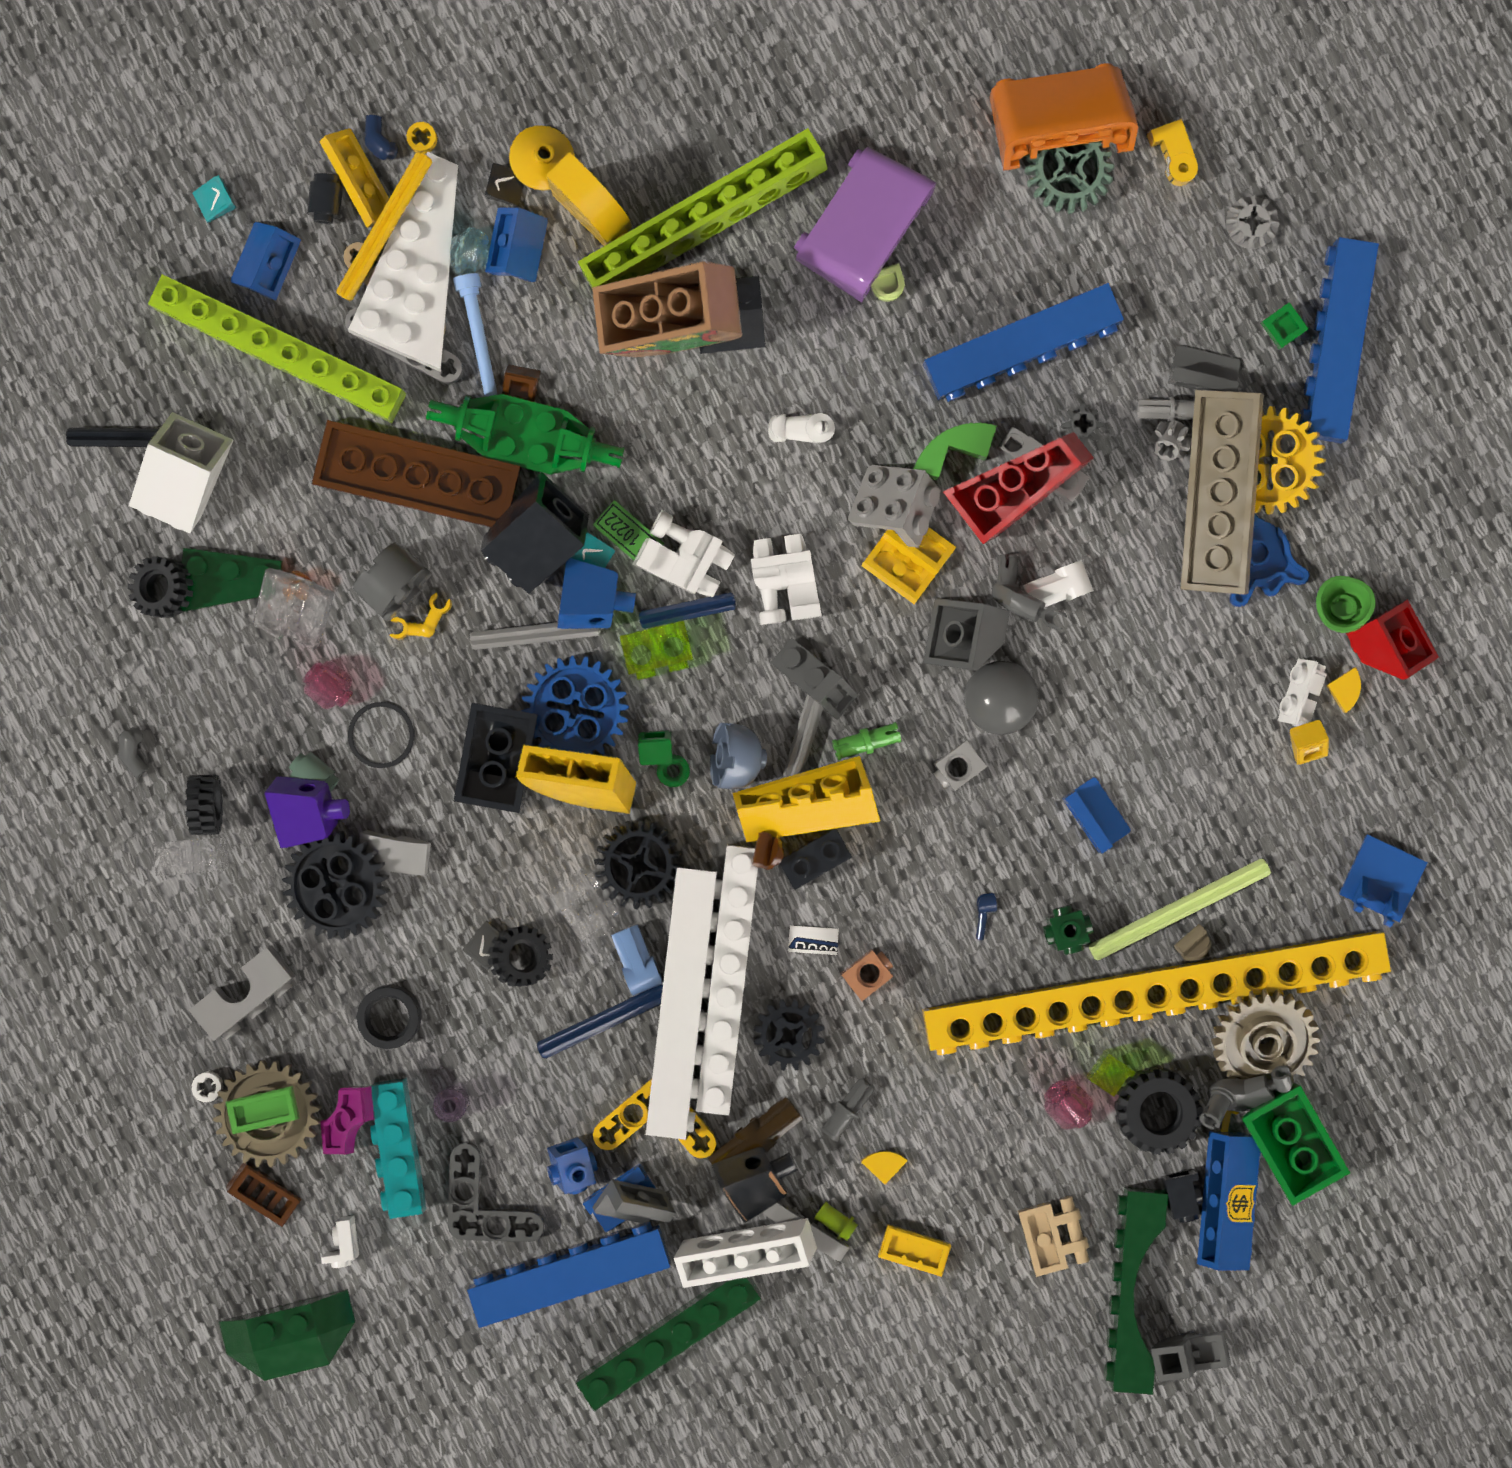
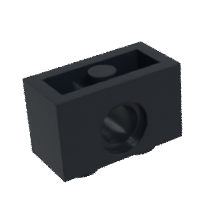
M835 828L784 856L780 865L792 887L796 890L851 859L852 855Z

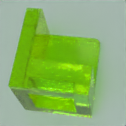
M1104 1050L1086 1078L1114 1097L1128 1076L1133 1077L1136 1072Z

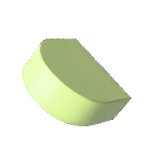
M899 263L882 268L879 276L871 285V289L878 299L890 302L901 296L905 281Z

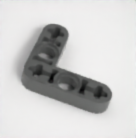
M462 1142L455 1146L450 1155L448 1229L451 1235L460 1240L532 1242L539 1239L544 1232L545 1222L542 1215L537 1211L479 1208L480 1150L470 1142ZM463 1149H468L469 1155H474L475 1160L470 1161L468 1164V1173L474 1171L475 1178L468 1175L455 1177V1171L461 1173L463 1169L462 1161L456 1158V1155H460ZM463 1181L469 1182L474 1189L473 1196L467 1200L460 1199L455 1192L456 1185ZM461 1215H465L468 1222H477V1215H483L481 1223L483 1234H477L478 1227L472 1226L467 1228L466 1233H462L460 1227L454 1225V1221H459ZM492 1216L502 1217L506 1222L504 1232L500 1234L492 1233L487 1226L489 1218ZM510 1216H516L515 1223L521 1224L526 1222L527 1217L533 1218V1223L539 1224V1229H534L532 1235H528L525 1228H515L516 1235H510L512 1227Z

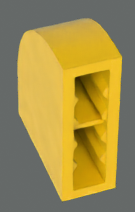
M571 152L546 175L553 197L603 246L628 233L632 228L628 215L619 203Z
M523 745L516 777L526 787L565 803L630 814L636 781L620 758Z

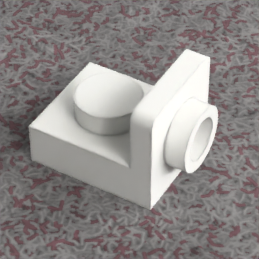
M354 1215L341 1217L336 1221V1226L332 1228L334 1246H339L340 1251L326 1252L321 1257L322 1264L331 1263V1268L346 1267L351 1265V1260H355L359 1256Z

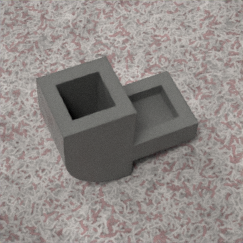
M1224 1331L1196 1335L1195 1332L1172 1336L1157 1342L1151 1349L1158 1382L1188 1379L1196 1371L1226 1368L1231 1365Z

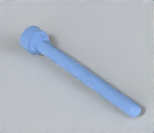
M479 273L454 277L455 291L459 292L460 298H464L484 396L498 395L477 295L480 294L479 288L482 287Z

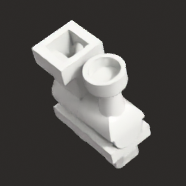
M661 510L650 530V534L658 538H663L666 534L680 543L679 548L674 552L651 538H646L632 565L691 594L697 592L713 597L720 581L706 574L708 568L713 563L727 570L735 554L721 545L722 540L705 531H691L672 523L673 516Z
M802 534L784 536L787 554L781 555L773 554L771 538L754 540V559H751L753 579L755 585L760 589L765 611L759 613L760 625L786 622L785 610L778 609V590L787 589L792 621L822 616L810 550L806 551V544Z

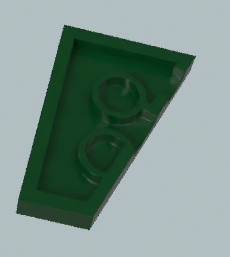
M183 548L181 563L185 565L183 569H187L191 574L186 579L193 580V586H188V590L193 591V596H186L185 600L190 603L188 607L180 606L183 610L182 613L279 594L283 561Z

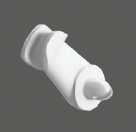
M823 413L786 417V414L775 415L771 417L768 424V434L774 442H785L788 439L824 443L831 439L835 431L833 420Z

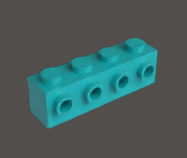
M407 1078L375 1082L371 1085L375 1125L370 1126L372 1143L373 1145H378L380 1158L375 1159L377 1176L378 1178H383L385 1191L380 1192L383 1211H388L389 1219L423 1214L427 1207Z

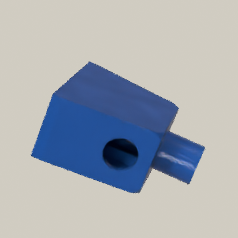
M570 558L566 561L557 628H609L612 625L614 610L633 613L636 593L616 590L618 573L616 571Z

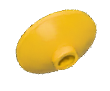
M537 125L524 129L515 137L509 151V162L514 175L520 182L529 188L546 191L551 190L546 175L569 152L574 156L575 154L570 141L564 134L555 128ZM546 150L550 157L543 159L538 155V151Z

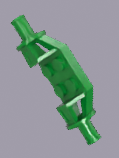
M504 394L474 399L466 395L463 404H460L459 407L430 399L428 407L441 411V413L427 410L426 420L455 426V440L461 441L463 439L485 458L518 465L521 468L549 475L576 469L585 472L587 463H591V461L617 468L621 466L622 459L611 457L609 454L623 457L625 447L596 441L594 437L596 427L591 426L589 429L564 409ZM467 429V430L472 431V432H474V433H476V434H479V435H481V436H484V439L481 438V437H478V436H476V435H474V434H471V433H469V432H467V431H464V430ZM560 456L582 458V460L560 458Z

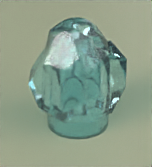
M469 227L465 229L464 233L452 238L450 265L455 274H470L487 264L489 238L484 232Z

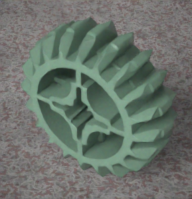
M1101 141L1077 145L1085 150L1076 154L1067 152L1063 147L1040 150L1037 153L1036 159H1030L1028 154L1026 161L1033 165L1025 167L1024 173L1035 175V177L1027 181V186H1039L1034 192L1033 197L1037 199L1045 194L1047 197L1042 205L1048 207L1051 200L1057 202L1055 206V212L1057 213L1061 211L1063 204H1067L1068 214H1073L1075 203L1084 212L1088 208L1086 199L1092 205H1097L1099 199L1096 194L1105 196L1108 189L1103 184H1111L1113 181V177L1105 172L1113 171L1115 167L1114 163L1104 162L1112 156L1111 150L1101 152ZM1050 152L1053 156L1052 160L1056 165V171L1049 179H1046L1043 171L1044 156ZM1092 158L1095 163L1096 175L1093 184L1089 186L1085 181L1087 177L1083 172V166ZM1079 161L1074 175H1071L1070 171L1069 175L1063 173L1060 176L1065 162H1068L1069 166L1070 162L1076 164ZM1062 183H1068L1081 192L1064 193L1054 187Z

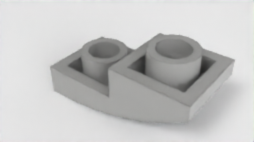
M369 830L360 833L359 844L368 841L366 851L368 853L375 850L378 851L377 856L373 859L375 863L385 862V865L379 870L422 876L428 874L430 842L404 835L395 838Z

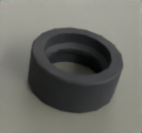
M386 985L376 988L364 997L359 1004L356 1018L358 1029L366 1041L374 1047L393 1049L399 1048L415 1036L420 1028L422 1013L420 1004L414 994L404 987ZM387 997L396 998L404 1003L409 1015L408 1024L403 1032L390 1037L375 1031L370 1021L371 1008L377 1001Z

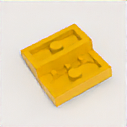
M928 527L927 533L923 536L919 548L908 547L894 530H887L861 566L915 604L956 549V546L930 527Z

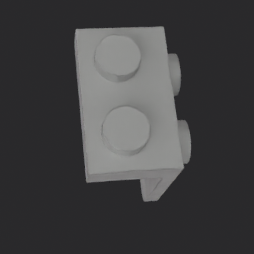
M871 465L866 470L848 520L854 526L894 530L908 547L919 548L923 536L928 531L929 520L934 507L939 502L941 490L925 470Z

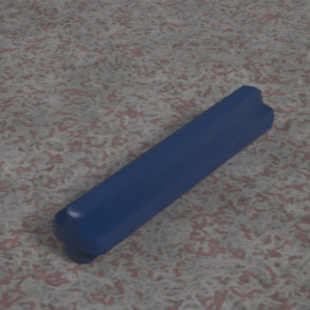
M729 592L713 597L641 611L639 613L640 624L642 628L646 629L734 610L736 608L735 597L733 593Z

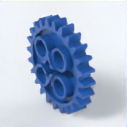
M571 656L569 665L566 666L562 659L558 658V668L555 670L549 664H545L547 675L543 676L536 672L534 675L539 681L538 685L527 684L533 695L522 697V700L530 703V708L521 710V712L538 714L534 738L540 737L542 739L538 747L546 748L550 746L551 749L592 755L593 751L597 750L600 754L605 755L606 752L603 746L605 743L616 746L612 735L624 734L617 727L618 723L628 722V719L620 716V711L629 709L628 705L620 704L619 701L627 693L616 691L621 680L618 679L610 682L609 678L613 671L609 669L603 674L600 673L601 662L599 661L592 668L589 667L588 657H584L581 665H577L575 656ZM560 681H568L572 687V692L566 699H558L554 694V687ZM592 688H600L604 693V700L598 706H590L587 703L586 694ZM575 700H579L580 707L603 712L604 717L596 718L577 714L576 719H572L570 712L550 708L546 703L553 701L573 705ZM553 713H560L565 720L563 728L557 732L551 731L547 726V719ZM592 720L595 722L597 732L593 738L585 739L580 735L579 726L583 721Z

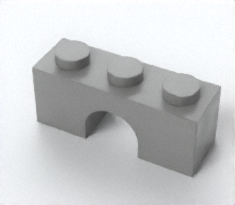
M272 945L263 949L241 967V970L250 981V991L244 1000L236 1001L229 998L219 987L211 991L189 1009V1012L213 1041L220 1037H223L225 1041L231 1038L241 1029L238 1024L246 1016H249L251 1020L267 1008L264 1002L272 995H275L278 999L293 987L290 981L296 975Z

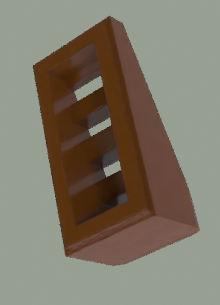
M249 1162L242 1163L226 1186L227 1193L281 1227L284 1226L301 1201L300 1197ZM249 1174L253 1179L243 1191L239 1187ZM259 1182L265 1184L256 1198L250 1196ZM271 1189L276 1191L268 1205H263L262 1202ZM282 1197L287 1198L288 1200L278 1214L273 1212Z

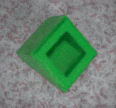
M670 730L648 731L638 734L640 765L672 763V732Z

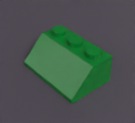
M1295 1082L1292 1084L1290 1091L1285 1093L1275 1091L1274 1099L1251 1109L1241 1118L1291 1206L1298 1204L1350 1174L1349 1169L1301 1085Z

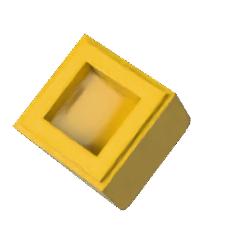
M1320 720L1290 729V739L1297 765L1328 755L1329 738Z

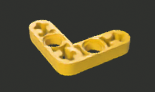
M652 1079L596 1125L593 1132V1140L600 1149H615L647 1122L648 1107L645 1102L637 1097L641 1093H643L645 1099L650 1096ZM630 1104H637L643 1110V1117L638 1122H629L624 1116V1109ZM691 1106L689 1107V1112H695ZM695 1113V1122L700 1125V1127L695 1129V1132L701 1138L706 1135L710 1138L707 1142L709 1149L706 1151L702 1148L695 1150L693 1146L696 1141L691 1134L688 1135L686 1140H678L694 1157L700 1159L707 1158L715 1151L716 1137L700 1116ZM618 1115L620 1122L630 1130L624 1133L621 1127L614 1134L615 1142L611 1143L609 1140L602 1142L600 1140L603 1134L601 1128L611 1129L617 1124L612 1118Z

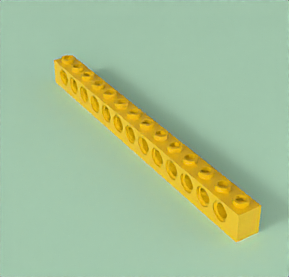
M1374 931L922 1009L930 1051L937 1050V1055H946L957 1052V1046L969 1045L971 1050L989 1047V1041L1002 1039L1003 1044L1022 1041V1035L1035 1033V1038L1054 1036V1030L1067 1028L1068 1033L1087 1030V1024L1100 1022L1101 1027L1121 1024L1120 1018L1133 1016V1021H1144L1152 1019V1013L1165 1011L1166 1016L1186 1013L1185 1007L1198 1005L1199 1010H1208L1219 1007L1218 1002L1231 1000V1004L1234 1005L1238 1004V996L1247 1001L1249 999V991H1253L1255 995H1260L1263 988H1266L1269 996H1272L1276 989H1279L1284 996L1283 990L1296 988L1297 993L1316 991V985L1329 983L1330 988L1349 985V979L1359 977L1362 978V982L1377 981L1382 979V973L1391 972L1385 934L1384 932ZM1355 951L1359 956V963L1355 968L1348 969L1345 965V957L1349 952ZM1323 957L1327 964L1326 969L1323 973L1316 975L1312 970V963L1316 958ZM1290 962L1294 967L1293 976L1288 980H1282L1279 975V969L1284 963ZM1258 968L1261 972V980L1257 985L1250 986L1246 981V975L1249 970ZM1224 973L1229 979V984L1225 990L1218 992L1213 986V981L1217 975ZM1193 979L1196 983V991L1192 996L1184 997L1181 994V985L1185 980ZM1154 985H1161L1164 990L1163 998L1156 1003L1150 1002L1148 999L1149 989ZM1123 990L1128 991L1131 995L1130 1004L1125 1008H1118L1115 1004L1117 993ZM1089 996H1095L1099 1002L1098 1009L1092 1014H1086L1082 1010V1002ZM1055 1002H1063L1066 1006V1013L1061 1019H1052L1049 1015L1050 1006ZM1024 1007L1031 1008L1034 1014L1033 1020L1027 1025L1018 1024L1016 1020L1017 1012ZM990 1013L999 1014L1001 1018L1000 1026L993 1031L986 1030L983 1025L984 1018ZM956 1019H965L968 1022V1031L962 1036H955L951 1033V1024Z

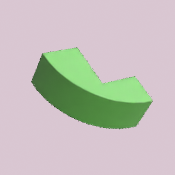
M967 423L944 431L925 447L914 469L925 470L931 479L938 480L947 450L985 461L997 426L988 423Z

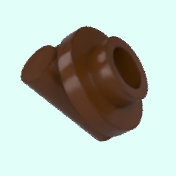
M759 832L752 865L766 870H771L779 865L784 856L782 841L772 837L769 833Z

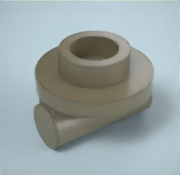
M1198 924L1178 941L1174 947L1184 960L1197 961L1207 955L1212 943L1207 936V931Z

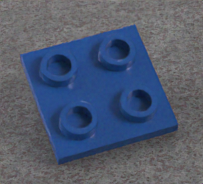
M1366 834L1339 895L1352 900L1354 903L1353 910L1361 913L1364 909L1363 905L1382 914L1384 917L1383 924L1391 927L1394 924L1392 920L1400 923L1428 862Z

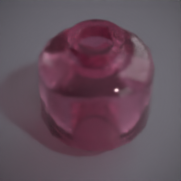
M317 661L302 679L305 683L304 693L323 709H331L335 705L341 708L353 694L349 690L352 684V677L333 661H325L324 663Z
M1059 1080L1046 1091L1044 1095V1109L1061 1128L1066 1130L1076 1127L1082 1128L1089 1123L1092 1118L1091 1111L1093 1110L1094 1102L1092 1097L1077 1082L1073 1080Z

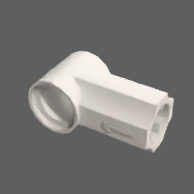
M1082 560L1054 571V574L1041 577L1022 586L1026 593L1045 602V607L1063 600L1067 602L1094 591Z

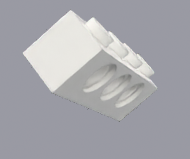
M805 1218L686 1239L681 1243L674 1256V1261L682 1286L686 1288L808 1267L817 1246L809 1220Z

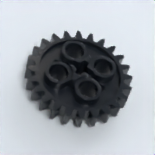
M344 831L336 833L335 837L331 833L327 838L313 841L311 844H300L302 852L296 851L290 855L296 863L285 865V868L292 873V875L282 878L283 882L291 885L290 889L283 892V895L293 897V901L287 905V908L297 907L299 911L294 916V919L306 918L304 929L315 925L316 936L323 934L325 930H327L328 939L336 937L338 932L341 939L349 937L350 931L354 936L362 932V927L367 929L373 925L370 918L377 919L381 917L382 914L376 907H384L388 903L380 897L390 892V889L382 886L381 883L390 878L389 875L380 874L379 869L385 865V862L375 863L373 859L377 856L378 851L375 850L368 853L366 851L368 841L357 845L356 834L349 836L345 840ZM340 856L347 859L349 863L348 871H344L339 866L338 860ZM323 858L327 859V864L323 862ZM311 869L319 873V884L314 883L310 879ZM338 881L340 887L334 889L332 883ZM353 886L358 887L362 891V901H358L353 897ZM324 899H328L333 904V914H329L324 910ZM345 906L349 908V912L345 911Z

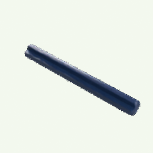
M663 984L644 991L538 1041L537 1049L541 1057L547 1059L661 1005Z

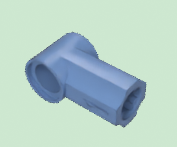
M638 924L611 935L623 964V975L632 996L663 984L662 976L656 968V961L649 954Z

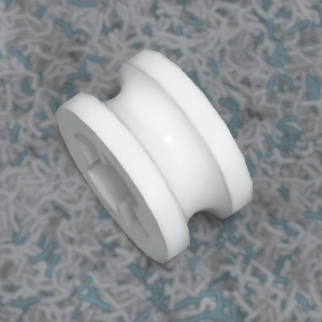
M210 1071L199 1074L192 1083L193 1095L202 1102L214 1101L219 1097L217 1092L224 1089L222 1078L217 1073ZM210 1078L214 1081L211 1085L216 1084V1091H211L206 1096L202 1093L204 1089L200 1090L199 1084Z

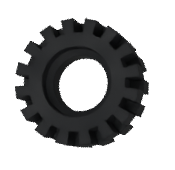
M152 556V559H143L144 564L138 563L134 567L138 573H131L129 578L134 579V584H128V590H134L133 594L128 595L130 601H136L133 606L137 610H141L142 614L154 617L172 618L174 614H181L183 610L180 606L188 607L190 603L185 600L186 596H193V591L188 590V586H193V580L186 579L191 574L187 569H183L185 565L181 562H176V560ZM164 575L168 581V590L163 599L157 600L153 593V586L157 577Z
M190 775L185 792L187 800H185L187 810L185 812L188 818V831L191 835H218L221 832V825L223 823V799L219 776Z
M528 926L513 927L501 931L499 937H494L492 940L494 946L489 947L488 953L492 954V958L488 959V964H493L494 969L491 972L493 975H499L498 980L501 983H508L507 986L511 987L533 985L537 983V980H542L546 976L544 974L545 971H550L552 965L548 964V960H553V954H548V949L552 947L550 943L544 942L547 937L543 933L538 934V929L534 927L528 928ZM518 943L527 946L531 952L530 964L522 970L515 968L509 958L510 950Z

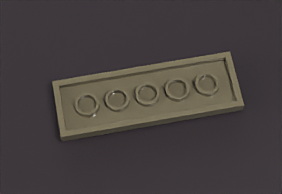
M1195 390L1181 590L1243 595L1249 593L1263 393Z

